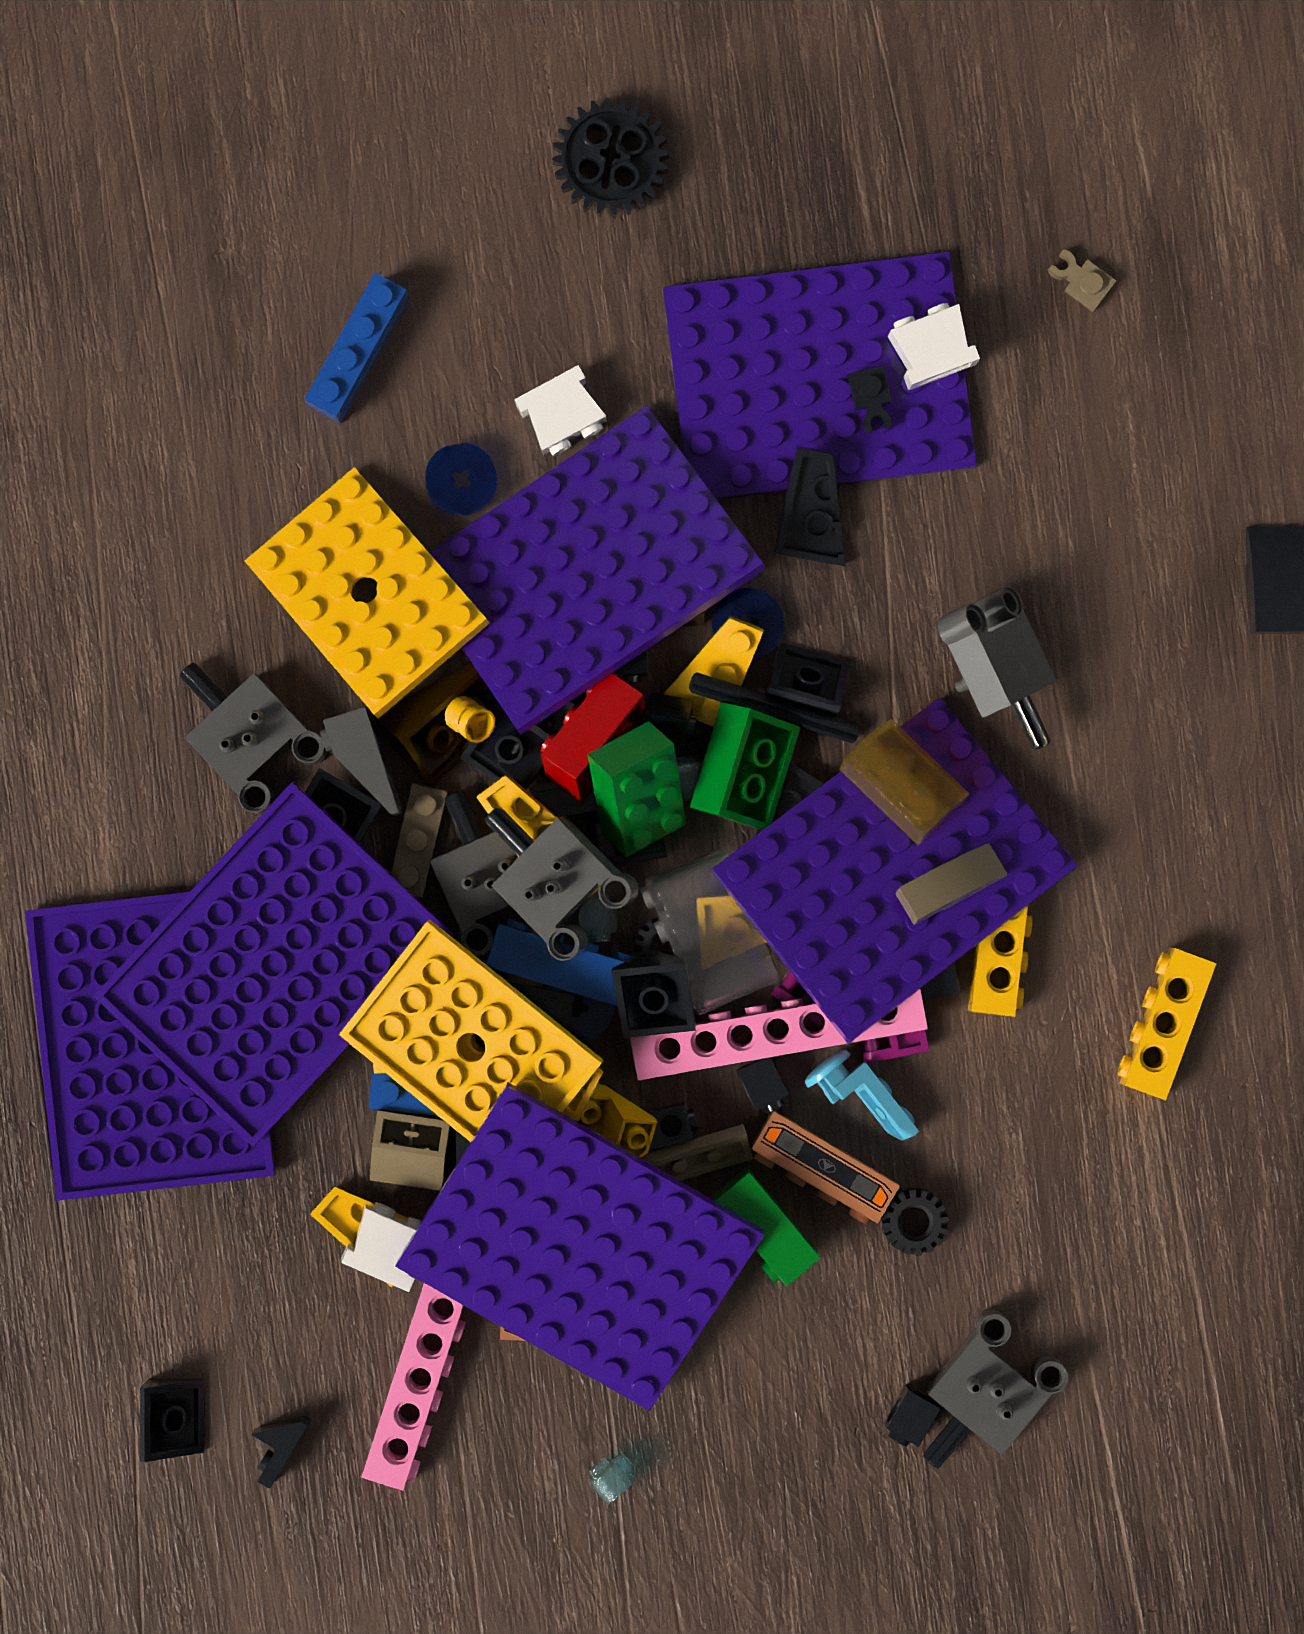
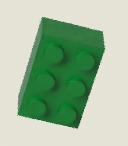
M721 702L690 808L738 824L764 830L772 824L800 727L750 708Z
M648 721L587 754L602 835L626 858L686 825L674 743L651 722Z
M747 1166L714 1193L717 1203L764 1229V1236L752 1255L756 1251L763 1258L760 1261L761 1267L775 1284L781 1280L787 1287L821 1259L816 1248Z

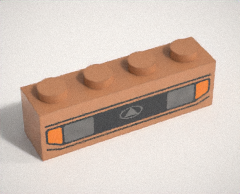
M775 1110L769 1113L750 1146L756 1152L754 1159L771 1169L776 1163L788 1171L785 1175L786 1178L803 1188L808 1182L819 1189L816 1194L818 1197L833 1206L838 1201L850 1207L848 1212L850 1216L866 1225L869 1220L877 1224L879 1223L900 1187L894 1180Z

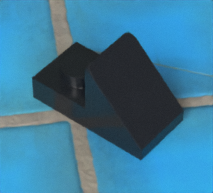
M302 1416L255 1428L252 1435L276 1449L275 1452L268 1449L257 1469L263 1473L257 1482L269 1489L272 1487L312 1419Z

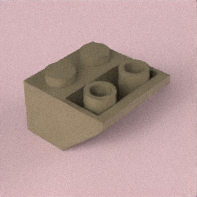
M377 1110L372 1143L370 1180L440 1191L444 1182L452 1127L439 1116Z

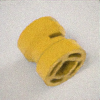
M463 695L455 698L445 711L446 724L454 731L461 733L470 742L479 743L484 741L491 735L495 727L494 714L468 696Z

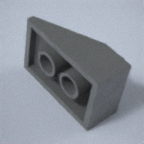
M363 707L323 720L325 729L320 730V735L326 752L333 753L391 815L397 817L404 815L372 712Z

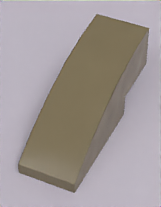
M988 843L899 887L895 894L912 923L916 925L941 910L945 911L1006 877L1008 874Z

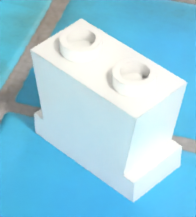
M943 303L927 311L929 316L916 321L914 316H909L893 324L895 329L890 330L888 338L908 370L903 377L908 390L975 366L978 363L980 357L976 346L968 347L959 304L949 308L948 303Z
M579 365L514 399L522 418L530 416L543 456L550 452L552 456L561 454L572 446L570 441L583 435L584 439L596 435L603 430L601 424L607 422L606 415L583 387L586 384V380Z
M375 1202L374 1207L365 1204L355 1245L353 1247L347 1244L341 1257V1263L409 1292L415 1278L398 1269L395 1265L421 1221L413 1217H409L407 1222L394 1216V1209Z

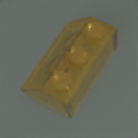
M891 718L861 741L844 758L839 769L918 846L970 795Z

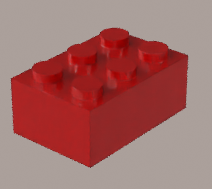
M613 673L586 691L587 697L579 707L575 705L569 710L563 721L565 725L557 735L551 734L541 748V758L547 779L580 803L593 790L587 754L643 725L645 711L643 694Z

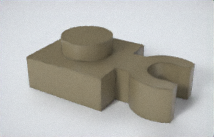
M1062 250L1059 257L1067 262V269L1059 270L1056 266L1051 265L1048 272L1055 279H1066L1070 283L1064 291L1093 312L1116 280L1088 259L1082 267L1078 266L1074 255L1067 250Z

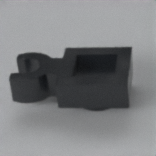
M884 366L849 373L847 378L855 411L866 410V416L863 420L865 433L867 435L872 433L870 422L874 418L881 419L884 423L885 431L891 428V418L882 409V405L891 403Z

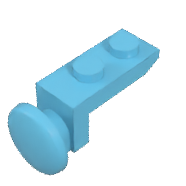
M841 1050L825 1059L805 1079V1084L808 1088L818 1083L832 1104L839 1099H845L855 1091L884 1130L900 1140L913 1137L919 1132L914 1125L915 1120L912 1114L906 1108L898 1105L891 1096L892 1090L882 1078H877L866 1062L852 1068L849 1072L842 1064L851 1055L847 1050Z

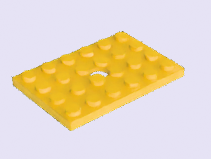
M355 467L245 560L252 571L378 719L490 624ZM363 578H372L377 582V595L368 603L356 602L352 596L354 585Z
M428 920L339 1034V1036L470 1142L507 1082L562 1113L604 1061L432 920ZM475 1033L483 1039L485 1053L482 1058L471 1061L465 1059L460 1054L458 1041L462 1035Z

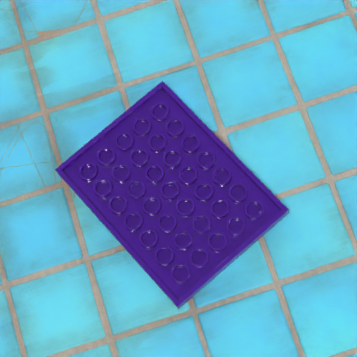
M949 252L663 287L683 455L716 500L787 491L796 445L832 452L837 485L976 467L964 370L908 390L903 378L908 370L888 338L890 330L895 329L893 324L901 319L914 316L916 321L929 316L927 311L935 306L948 303L950 308L956 305ZM884 366L891 403L882 405V409L890 415L891 428L885 431L883 421L879 418H874L870 422L872 433L867 435L863 429L866 410L855 411L847 375Z
M647 405L429 552L490 623L467 642L462 649L520 735L765 570L761 559Z
M939 697L713 867L711 872L849 1045L1075 870L1077 864ZM989 843L1008 875L945 911L941 910L914 925L895 894L898 888L967 852Z
M291 782L95 993L94 997L241 1137L254 1147L350 1045L339 1036L340 1032L428 920H432L450 936L454 932L295 782Z
M189 892L25 911L56 1201L276 1175L271 1129L252 1147L94 997L95 993Z
M507 1082L404 1248L395 1267L650 1411L762 1240L764 1229Z

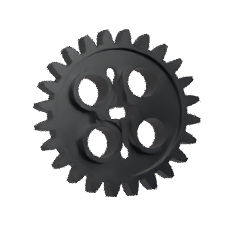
M606 98L604 108L600 109L593 100L591 101V112L589 113L583 108L578 107V120L569 116L566 118V123L570 130L558 129V136L564 142L553 143V150L562 154L552 158L553 165L563 167L555 172L556 180L566 179L561 186V191L563 193L571 190L574 191L571 196L572 204L583 199L584 212H587L592 205L597 206L598 217L602 216L605 208H610L612 217L616 218L617 210L620 207H623L627 215H631L630 204L632 203L643 209L644 201L642 197L644 195L650 199H655L652 185L656 187H663L664 185L663 179L657 174L668 173V166L659 162L669 158V151L659 149L667 143L666 136L655 137L660 131V124L655 123L649 126L651 113L648 111L639 117L638 104L636 103L629 111L625 110L624 99H621L617 108L611 106L610 99ZM618 127L620 133L616 143V159L612 162L609 186L607 189H603L602 181L606 171L605 157H608L610 152L613 129ZM593 130H601L607 137L602 143L594 144L587 139V136ZM629 137H635L641 141L642 145L636 151H628L623 147V141ZM586 165H593L599 169V174L593 179L583 178L579 172ZM628 172L634 176L635 180L629 186H620L615 181L616 176L619 173Z

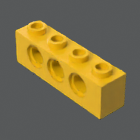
M1028 906L975 946L968 1011L1015 1017L1016 1009H1022L1024 988H1019L1020 973H1026L1028 965V952L1023 951L1024 937H1030L1032 930V916L1027 915ZM1001 931L1008 932L1012 938V945L1005 952L998 951L994 945L995 936ZM998 967L1005 969L1008 974V981L1001 988H995L990 982L991 972Z
M1169 948L1167 953H1161L1155 968V973L1159 974L1155 987L1150 986L1143 1000L1142 1006L1147 1008L1142 1022L1136 1021L1130 1035V1041L1134 1042L1130 1055H1124L1118 1067L1117 1075L1121 1076L1120 1084L1166 1101L1217 963L1176 948ZM1180 978L1184 982L1185 991L1181 997L1174 999L1169 994L1168 986L1173 979ZM1167 1012L1172 1017V1026L1167 1032L1161 1033L1156 1027V1019L1161 1013ZM1155 1046L1159 1050L1160 1059L1156 1065L1148 1067L1143 1061V1054L1147 1048Z

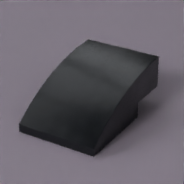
M1246 527L1247 600L1250 601V634H1304V527Z
M577 698L573 699L521 735L499 702H497L491 711L495 717L493 732L482 742H470L460 759L495 783L505 775H509L527 790L544 767L541 758L543 743L551 734L557 735L565 725L563 721L569 710L575 705L579 707L582 702Z

